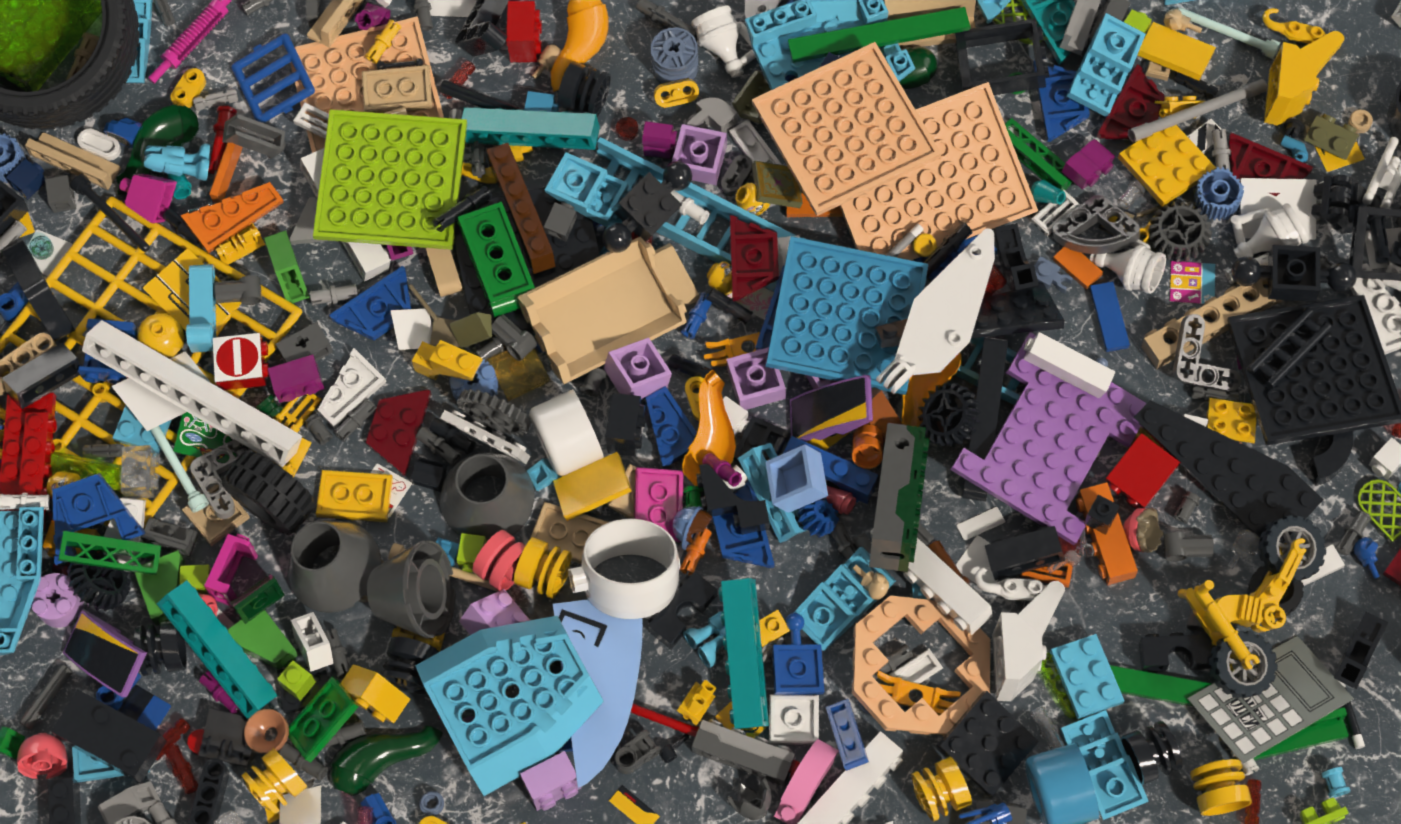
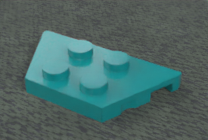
M1021 0L1032 19L1036 18L1037 27H1042L1043 39L1058 65L1062 64L1071 53L1059 47L1075 6L1074 1Z

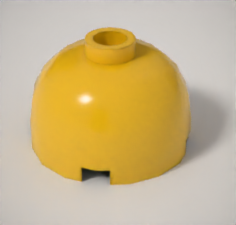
M166 313L149 315L141 322L138 328L137 341L169 359L176 356V353L184 345L185 335L181 324L173 316Z

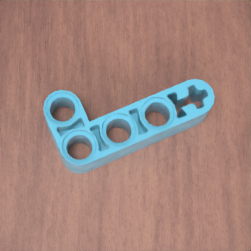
M213 264L189 266L190 324L186 326V338L192 353L213 352V338H216L215 268Z

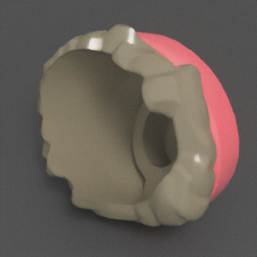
M1138 508L1124 521L1122 526L1126 538L1134 550L1150 553L1157 550L1158 546L1161 545L1160 538L1164 536V533L1160 530L1156 509Z

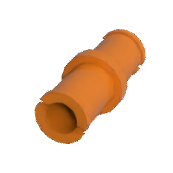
M705 528L704 532L696 533L693 543L687 546V554L679 569L683 574L686 575L687 571H689L688 576H691L700 558L704 557V549L712 535L710 530Z

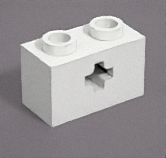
M314 612L292 619L291 625L294 640L310 672L333 664L330 643Z

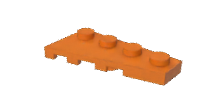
M269 182L244 191L238 196L221 200L222 202L214 205H207L195 212L185 213L181 215V219L209 254L219 247V244L222 245L284 203V201Z

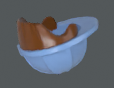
M700 506L686 507L677 512L674 517L673 532L682 542L683 550H686L687 546L693 543L695 534L703 532L713 518Z

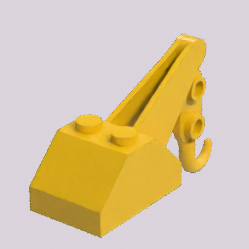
M1270 8L1264 11L1262 15L1265 26L1273 31L1280 32L1289 40L1308 44L1300 49L1297 45L1283 42L1269 69L1264 123L1278 126L1287 119L1300 114L1305 105L1310 104L1312 92L1316 91L1319 85V78L1316 76L1337 50L1340 49L1344 41V35L1339 31H1332L1326 34L1318 26H1311L1296 21L1285 23L1272 21L1269 15L1278 13L1279 10Z

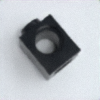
M1098 494L1087 514L1084 524L1106 535L1117 516L1120 505Z

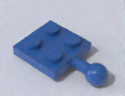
M791 613L785 620L788 629L791 631V645L772 646L774 695L823 694L824 677L821 644L801 645L800 630L804 627V618L798 613Z

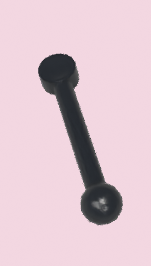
M417 58L415 61L394 63L379 61L376 67L378 70L389 67L422 66L423 60Z

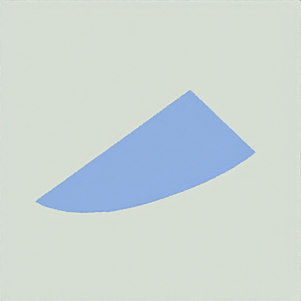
M588 599L553 604L554 616L559 617L563 609L607 625L600 645L596 647L594 644L601 630L600 628L568 616H564L562 625L604 701L571 736L578 788L587 784L603 770L623 737L635 696L642 649V618L621 619L609 616L595 608ZM572 630L581 631L585 635V639L580 633L573 632Z

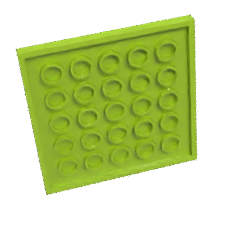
M330 109L313 238L315 240L453 250L456 222L445 228L442 232H439L436 229L441 225L434 227L432 221L458 204L467 120Z

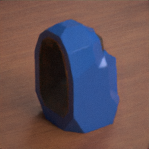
M129 118L115 119L105 124L104 132L106 135L115 138L120 144L133 148L136 135L140 131L139 129L142 124Z

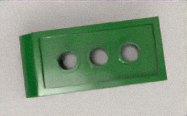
M499 202L459 216L457 225L492 316L495 318L520 309L517 297L535 287L503 203ZM491 231L493 236L485 237L482 235V232ZM492 252H498L501 254L502 257L499 259H494L490 256V254ZM505 273L509 275L510 279L504 281L498 275Z

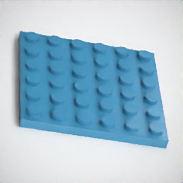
M791 236L766 367L833 381L870 375L871 388L876 387L880 390L891 392L892 387L886 389L883 386L885 380L880 384L876 381V378L895 359L899 346L881 348L875 336V327L908 318L914 299L925 288L928 264ZM909 379L896 393L906 395Z

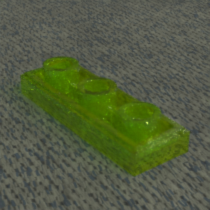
M60 452L52 454L50 469L52 476L56 472L62 471L76 473L81 479L100 473L113 490L121 488L122 465Z

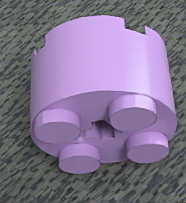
M51 573L41 577L31 605L32 610L45 624L55 628L66 627L73 623L72 621L77 616L79 617L84 608V601L80 602L78 596H73L74 589L68 588L70 582L66 580L67 576L60 573Z

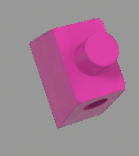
M134 174L132 180L126 177L123 178L119 188L127 193L125 200L127 207L150 223L165 222L162 215L170 207L177 182L149 174Z

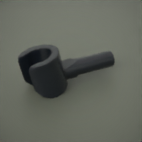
M685 733L675 743L663 747L661 756L665 763H669L678 757L674 750L689 738L688 734Z

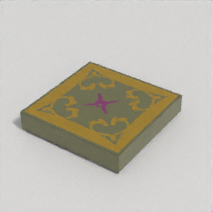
M754 161L752 170L757 189V202L800 208L803 204L801 190L789 167Z

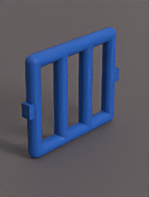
M286 33L263 46L261 44L253 48L254 51L231 66L255 120L262 123L269 121L282 112L287 114L293 110L292 106L315 93V88L290 36ZM284 45L288 54L251 76L245 77L242 71L244 67ZM290 62L293 63L295 72L254 96L250 86ZM301 80L305 89L262 113L258 105L259 103L296 81Z

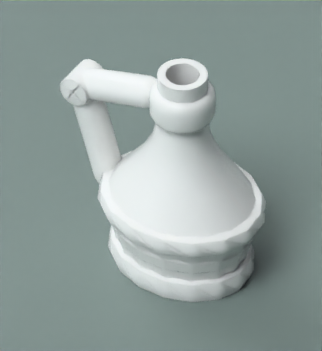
M726 5L696 17L691 21V26L696 30L697 44L720 57L725 63L726 72L732 78H735L744 73L743 66L755 59L756 56L752 49L738 59L736 43L739 33L751 48L752 45L747 27L743 22L736 21L731 14L732 9Z
M1289 203L1273 211L1264 208L1231 217L1236 243L1238 244L1237 248L1233 249L1237 258L1244 256L1253 257V254L1270 251L1272 245L1299 246L1301 243L1304 244L1309 241L1304 227ZM1262 219L1254 236L1246 242L1242 224Z
M1140 239L1131 245L1135 248L1125 252L1090 255V260L1096 266L1107 267L1117 274L1124 289L1127 291L1142 290L1147 294L1153 293L1159 285L1166 265V255L1161 252L1155 253L1151 251V247Z

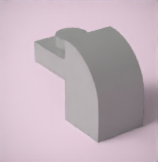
M705 98L696 103L697 114H692L688 118L686 125L704 129L710 126L715 131L727 133L738 123V112L722 99Z

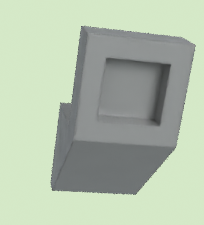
M149 781L125 789L101 803L98 809L106 824H114L124 817L134 816L138 812L148 810L155 803L161 802L152 782Z

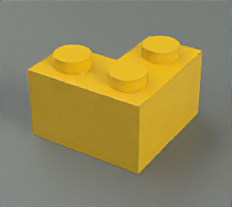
M354 664L340 683L358 706L365 710L369 708L372 711L371 716L381 723L385 720L395 723L410 701L409 697L379 673Z

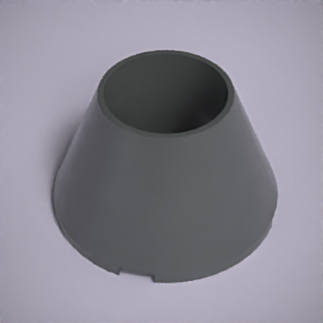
M481 452L460 460L447 473L441 485L440 507L445 521L458 535L461 536V533L485 536L488 541L500 530H505L514 535L526 524L533 511L535 491L528 472L518 461L497 452ZM495 476L505 482L502 492L490 501L476 502L464 496L468 485L479 477Z
M318 521L310 523L300 529L292 541L288 566L290 587L295 596L310 609L324 613L347 610L355 606L354 603L364 595L367 596L368 579L371 571L381 564V553L374 538L359 525L343 521ZM340 545L338 554L331 563L322 568L313 569L315 559L323 550L331 546Z
M431 540L420 541L375 567L370 573L367 584V597L373 614L383 621L425 638H434L435 636L442 635L449 627L455 607V589H451L449 576L453 575V570L443 548Z

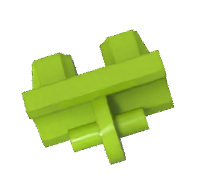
M1334 797L1320 804L1325 813L1320 818L1313 806L1299 813L1303 824H1333L1344 819L1345 815L1349 814L1346 806L1341 808Z

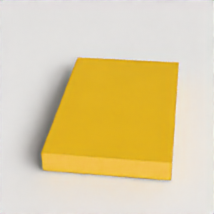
M1153 22L1137 56L1200 81L1216 47Z
M618 452L553 481L563 516L567 521L632 492Z
M322 470L316 517L388 522L393 476L388 474Z

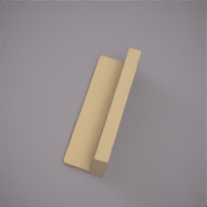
M332 0L307 33V37L330 48L364 0Z
M42 133L38 141L29 138L25 144L30 156L75 176L84 174L91 183L109 190L121 170L119 165L47 133Z

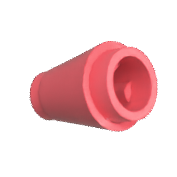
M826 485L828 491L827 502L829 504L833 503L832 507L838 513L848 515L855 506L856 498L852 496L851 492Z

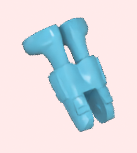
M202 144L196 154H185V148L179 146L148 145L145 147L144 166L152 171L177 176L187 174L198 180L207 181L210 144Z
M722 611L710 617L707 626L699 629L688 628L683 632V636L689 646L693 649L698 648V655L708 668L716 664V653L723 646V637L726 636L725 626L721 622ZM713 633L718 635L713 640L702 645L704 640Z

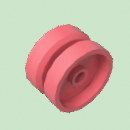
M500 530L480 550L473 564V573L482 580L489 579L490 586L497 591L508 590L514 585L516 567L526 545L522 542L515 543L514 536L505 530Z

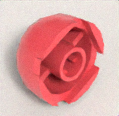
M38 733L27 738L18 750V771L32 779H38V775L47 774L46 779L61 775L67 768L65 745L60 739L47 733Z

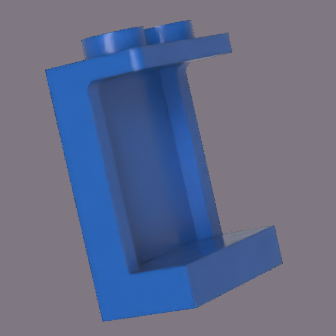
M88 319L86 325L88 331H90L94 326H96L101 320ZM103 320L137 340L138 329L134 322ZM86 353L83 366L78 367L81 377L90 383L107 381L115 385L128 379V377Z

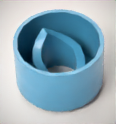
M1076 743L1038 753L1027 758L1025 769L1028 785L1042 824H1085L1099 819V807L1091 776Z

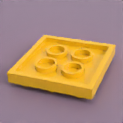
M1177 125L1137 141L1118 155V159L1162 207L1196 185L1203 174L1206 175L1207 172L1211 173V170L1216 169L1211 161Z

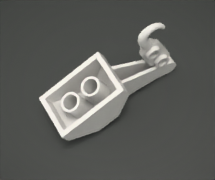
M989 566L982 567L975 574V583L981 590L995 593L1008 600L1031 601L1019 614L1001 612L992 634L996 700L1012 701L1034 680L1037 671H1041L1042 660L1046 659L1047 653L1046 646L1042 645V636L1064 594L1065 587L1059 581H1052L1045 586L1035 579L1007 578L996 583H986L982 579V574L990 571L991 568Z

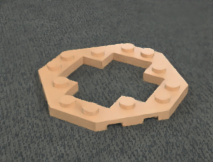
M890 595L854 626L852 694L886 731L901 730L914 734H939L945 737L983 691L990 693V638L981 628L972 635L966 630H960L954 623V618L949 614H943L934 600ZM904 617L920 634L939 621L970 655L954 671L970 690L940 716L923 698L904 712L872 677L889 661L873 643Z

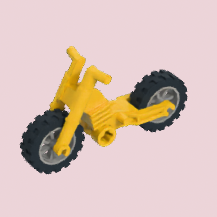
M1286 516L1275 520L1266 527V531L1262 532L1260 536L1262 540L1258 546L1259 550H1261L1259 556L1261 561H1264V567L1268 572L1262 584L1255 592L1250 593L1249 596L1246 594L1227 595L1213 600L1208 592L1214 587V583L1211 580L1195 586L1194 589L1178 590V596L1187 600L1193 609L1194 615L1211 638V643L1216 646L1211 650L1212 658H1209V665H1211L1212 669L1210 674L1211 677L1214 676L1216 686L1221 687L1222 691L1227 695L1232 694V697L1248 698L1260 695L1263 691L1269 689V684L1274 682L1276 678L1274 674L1278 669V664H1275L1277 657L1275 652L1271 650V644L1265 642L1264 637L1260 634L1255 635L1252 631L1235 630L1231 622L1240 626L1251 627L1253 631L1258 633L1277 629L1284 625L1286 614L1279 607V602L1291 581L1297 582L1310 578L1320 570L1319 567L1323 566L1325 561L1323 559L1324 555H1326V548H1324L1325 539L1321 537L1320 529L1313 526V522L1309 519L1304 520L1302 516ZM1288 531L1296 533L1293 542ZM1282 535L1286 541L1284 544L1279 542ZM1255 664L1258 667L1257 672L1252 669ZM1237 672H1240L1241 681L1234 677ZM1247 672L1254 677L1250 682H1247Z

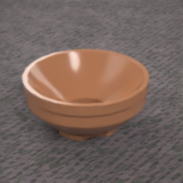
M272 709L257 711L246 723L244 729L246 743L252 750L262 754H267L273 747L276 751L280 750L289 736V726L282 714ZM270 728H276L277 737L272 741H267L265 738L266 731Z

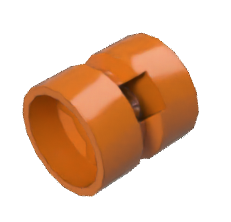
M865 424L854 431L852 460L858 467L871 469L881 463L884 434L881 429L872 424Z

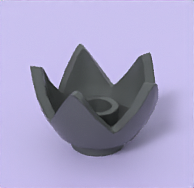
M763 778L758 792L740 782L738 785V802L731 796L727 797L735 811L743 817L749 818V820H759L766 816L767 810L771 805L772 794L766 778Z

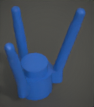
M1004 802L998 805L994 803L988 807L959 814V818H966L986 813V815L965 824H980L987 820L990 824H1006L1012 821L1011 813Z

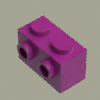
M313 354L268 368L273 390L279 403L289 402L306 394H315L319 390L324 389L319 367Z

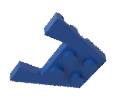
M100 473L52 489L53 520H55V565L65 562L58 561L63 531L75 532L114 518L122 540H130L145 534L144 529ZM66 546L65 555L77 556L75 547Z

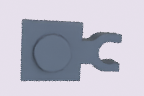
M1040 256L1034 265L1038 283H1044L1047 289H1049L1051 284H1054L1059 291L1065 294L1067 287L1063 286L1061 282L1066 281L1071 284L1073 278L1066 274H1059L1060 266Z

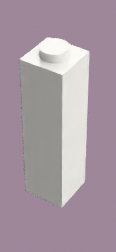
M1040 332L1034 338L1030 337L1024 347V350L1027 351L1024 360L1097 398H1100L1107 392L1115 374V371Z

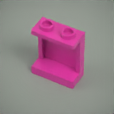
M236 534V536L227 535L204 585L208 593L217 602L231 606L230 602L237 598L230 584L242 558L247 557L256 560L258 557L254 546L249 542L250 539L241 534Z

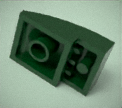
M268 574L231 601L230 605L239 618L247 624L285 596L274 576Z

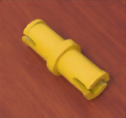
M390 19L381 34L376 35L374 44L365 54L366 59L369 61L372 59L374 64H377L384 51L391 47V41L401 29L397 22L395 25L393 24L394 20Z

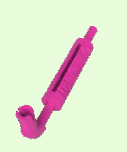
M212 0L208 7H205V10L196 17L197 19H194V22H191V25L182 32L183 34H180V37H177V40L168 47L169 49L164 51L160 56L163 62L148 77V80L155 84L170 67L176 69L182 63L181 61H184V58H187V55L229 12L226 6L232 0Z

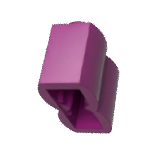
M645 121L642 135L644 156L672 159V154H674L677 145V131H673V125Z
M1093 139L1065 163L1062 173L1081 189L1087 186L1092 187L1102 173L1106 175L1113 168L1114 164L1112 162L1115 156L1096 139Z

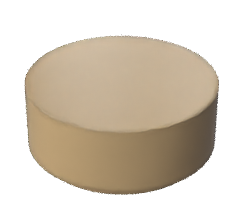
M1362 109L1352 112L1348 120L1349 125L1357 128L1356 133L1367 132L1373 122L1371 114Z

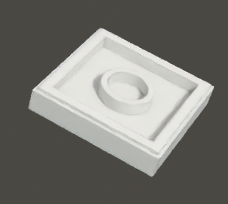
M770 694L769 744L813 745L819 739V695Z

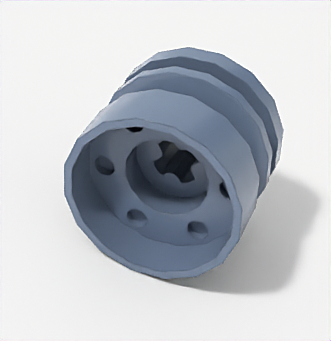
M679 27L667 28L660 31L654 37L651 43V60L655 78L663 84L685 78L693 80L699 70L698 45L690 32Z

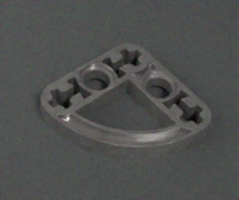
M1096 195L1053 225V236L1056 242L1070 250L1086 254H1105L1124 249L1137 242L1140 238V227L1135 220L1106 197ZM1080 216L1087 218L1084 222L1075 221ZM1113 216L1120 218L1117 222L1108 221ZM1097 222L1115 235L1106 239L1077 237Z

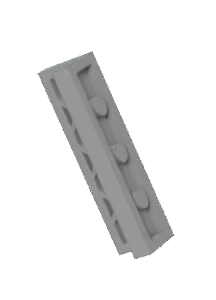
M1076 0L1059 48L1081 55L1101 0Z

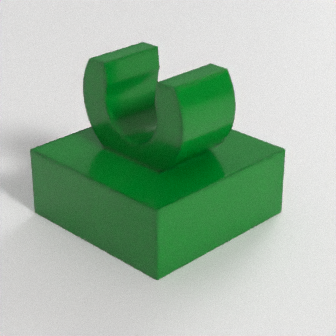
M2 726L0 730V753L8 758L16 759L25 736Z

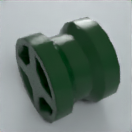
M270 394L255 407V409L271 418L284 408L281 404L275 402L273 394Z

